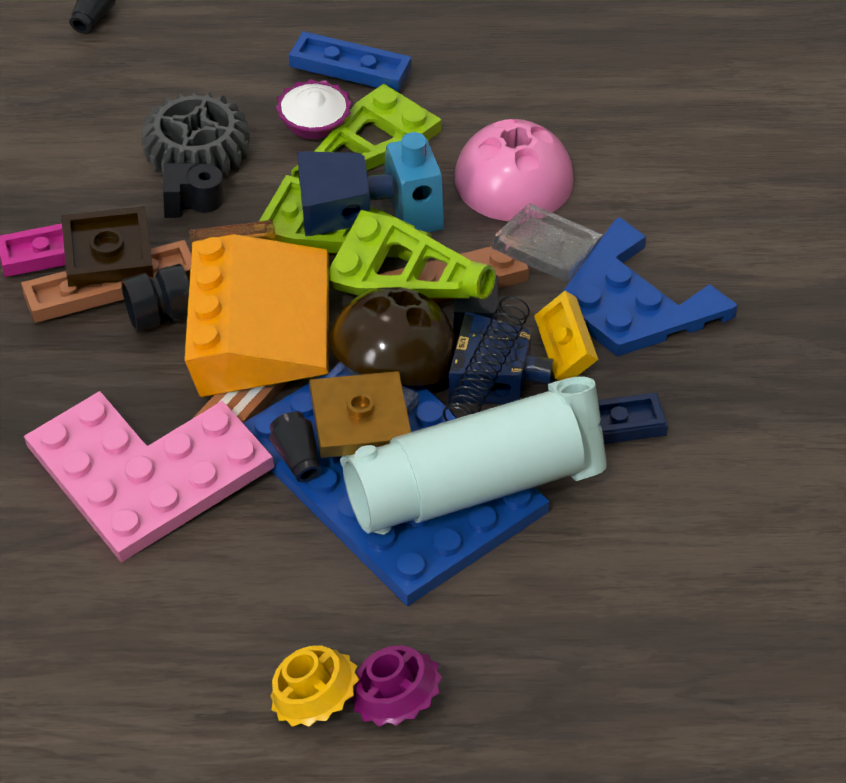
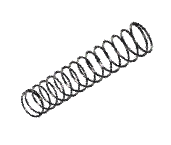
M506 296L501 299L494 316L490 320V324L486 327V331L474 351V355L471 357L465 372L461 376V380L457 384V388L453 391L448 405L443 410V417L446 422L448 421L446 418L447 409L450 410L455 418L458 417L454 415L451 408H458L468 415L475 413L469 406L456 403L455 397L460 396L466 403L479 406L478 412L481 411V406L486 403L485 397L490 395L489 389L493 388L494 381L497 380L498 373L502 370V365L507 361L506 356H509L511 353L510 348H513L515 345L514 340L518 339L519 332L522 331L523 324L526 323L530 315L529 306L520 298ZM507 299L519 300L527 306L528 315L526 316L521 309L515 306H502V302ZM502 307L515 308L523 313L524 318H517L507 314ZM501 315L507 322L497 321L496 316ZM503 315L518 320L520 324L510 322ZM497 323L505 331L493 329L492 324ZM499 323L511 326L516 332L505 329ZM513 325H521L520 330L517 331ZM495 330L507 334L511 339L501 337ZM493 331L501 339L489 337L488 332ZM507 332L517 333L516 338L513 339V337ZM489 339L497 347L509 349L508 354L505 355L497 347L485 345L484 340ZM491 339H497L503 342L507 347L499 346L496 343H494ZM503 340L513 341L512 346L509 347ZM485 347L491 354L504 357L503 363L490 354L481 353L480 348ZM487 347L495 348L499 350L503 355H497L490 351ZM481 355L487 362L500 365L499 371H496L490 364L477 361L476 356ZM483 355L496 359L499 364L487 360ZM477 363L484 371L496 373L495 379H492L483 371L473 370L471 365ZM479 363L490 366L495 372L486 370ZM472 371L480 379L491 381V387L488 388L485 383L478 379L469 378L467 373ZM475 371L487 375L491 380L480 377ZM469 380L477 388L488 390V394L484 396L479 390L464 386L463 381ZM471 380L482 383L486 388L477 386ZM464 388L471 395L483 398L484 402L479 404L478 401L470 396L460 395L459 389ZM467 388L477 391L482 396H477L467 390ZM463 397H468L474 400L477 404H472L465 400ZM458 405L469 408L473 413L460 408Z

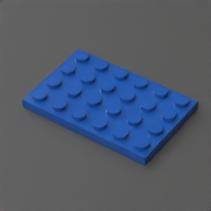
M342 363L330 370L329 374L322 375L317 379L361 374L351 370ZM309 384L243 423L273 456L275 467L271 471L407 607L549 513L550 501L533 487L424 522L416 523L411 520L392 526L391 530L386 534L374 532L368 534L360 526L352 509L344 481L343 467L340 463L341 456L321 458ZM402 385L411 432L446 422L443 417V410L446 406L423 385ZM449 409L446 410L448 421L457 419ZM288 412H301L304 418L312 422L322 473L317 478L308 482H298L295 475L269 440L271 434L270 424L277 417Z

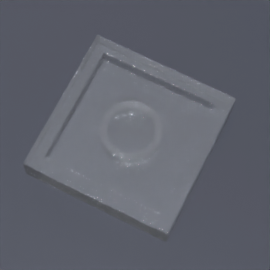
M528 203L495 234L491 249L567 282L579 270L603 235Z

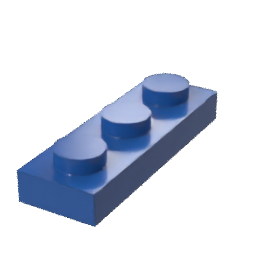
M302 31L289 53V67L376 88L385 84L399 93L411 70V57Z

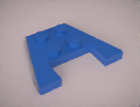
M621 217L615 219L563 290V292L566 290L577 298L591 337L618 357L664 342L668 334L684 329L691 333L704 329L705 322L718 318L725 322L736 317L737 304L710 284L678 305L623 264L645 248L646 236Z

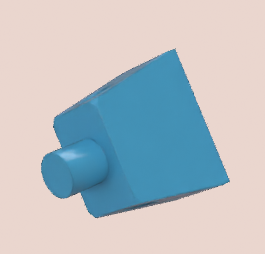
M417 132L407 133L403 136L402 141L392 142L386 146L384 174H392L394 198L390 199L396 217L415 226V229L425 232L443 230L441 171L425 136ZM418 187V200H415L412 195Z

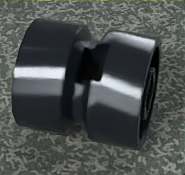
M181 264L158 269L155 278L142 273L121 279L124 303L135 332L160 326L163 317L170 323L187 319L190 284Z

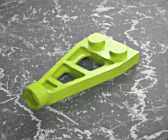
M382 84L357 101L350 109L351 114L345 118L344 123L331 131L314 152H335L341 145H344L353 152L361 153L365 156L366 171L385 163L386 146L389 143L402 141L403 136L410 132L421 133L429 141L441 132L442 119L389 86ZM370 122L393 136V138L373 145L357 135V133L366 123ZM298 165L291 170V176L299 178Z
M286 175L254 231L255 238L327 249L328 253H338L351 228L305 237L299 178ZM370 206V212L396 218ZM402 221V222H404L405 224H407V225H409V226H411L412 228L415 229V226H413V225H411V224H409V223H407V222H405V221ZM418 230L419 232L431 238L430 232ZM395 244L391 246L387 257H399L408 262L413 253L401 245Z
M361 210L329 268V288L358 296L377 288L403 287L415 290L428 298H470L471 296L486 299L491 294L496 279L493 266L471 261L396 218ZM392 245H401L413 253L402 274H377ZM429 258H434L447 264L438 282L418 280Z

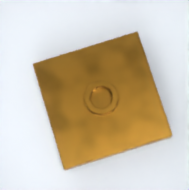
M399 371L309 380L321 458L353 455L361 446L372 445L377 448L390 444V440L393 437L411 432Z

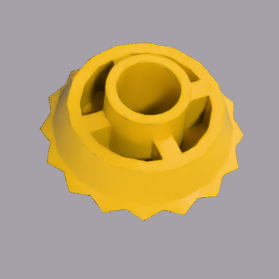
M323 645L307 646L296 650L286 657L275 671L272 679L273 691L270 695L272 699L271 710L277 712L279 721H287L292 727L299 724L310 727L316 721H327L333 712L342 711L345 701L354 696L353 686L359 681L355 674L357 665L350 661L349 655L341 654L337 650H332Z

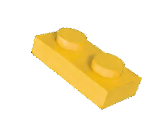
M565 290L534 315L548 358L554 359L553 373L555 379L560 381L577 377L599 360L577 298Z

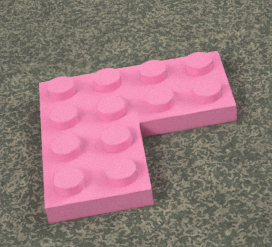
M100 391L24 436L30 451L121 563L275 467L273 456L223 401L148 446Z

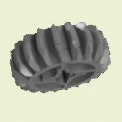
M194 91L192 96L184 97L178 93L177 99L170 100L164 98L162 106H152L151 114L145 116L141 142L144 156L147 162L153 166L154 172L163 173V163H198L216 166L221 170L224 177H228L230 169H239L240 162L247 158L250 129H248L245 114L240 112L237 103H227L225 96L215 99L211 92H208L205 96H198Z

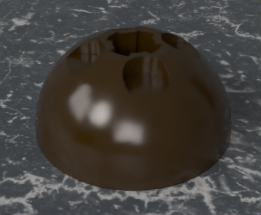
M403 287L377 288L359 295L340 312L329 335L330 350L345 366L361 375L399 371L401 385L404 386L430 385L448 378L457 345L454 330L443 310L427 296Z

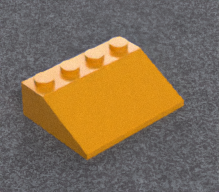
M236 234L210 237L192 242L185 363L200 397L329 374V254L327 249Z

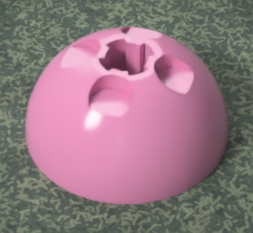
M508 119L487 125L468 140L456 163L454 184L461 199L476 212L497 220L521 222L539 219L558 210L572 193L574 173L566 148L551 131L531 121Z

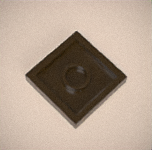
M145 206L61 215L68 287L117 282L123 278L146 273L151 278L154 277Z

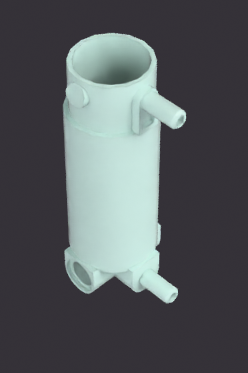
M589 377L563 379L548 384L549 391L393 437L390 440V444L377 448L372 445L361 446L355 454L341 456L340 463L343 467L348 497L360 526L368 534L372 532L386 534L391 530L392 526L411 520L416 523L424 522L571 476L575 481H579L602 473L607 467L603 432L600 426L601 418L595 381Z

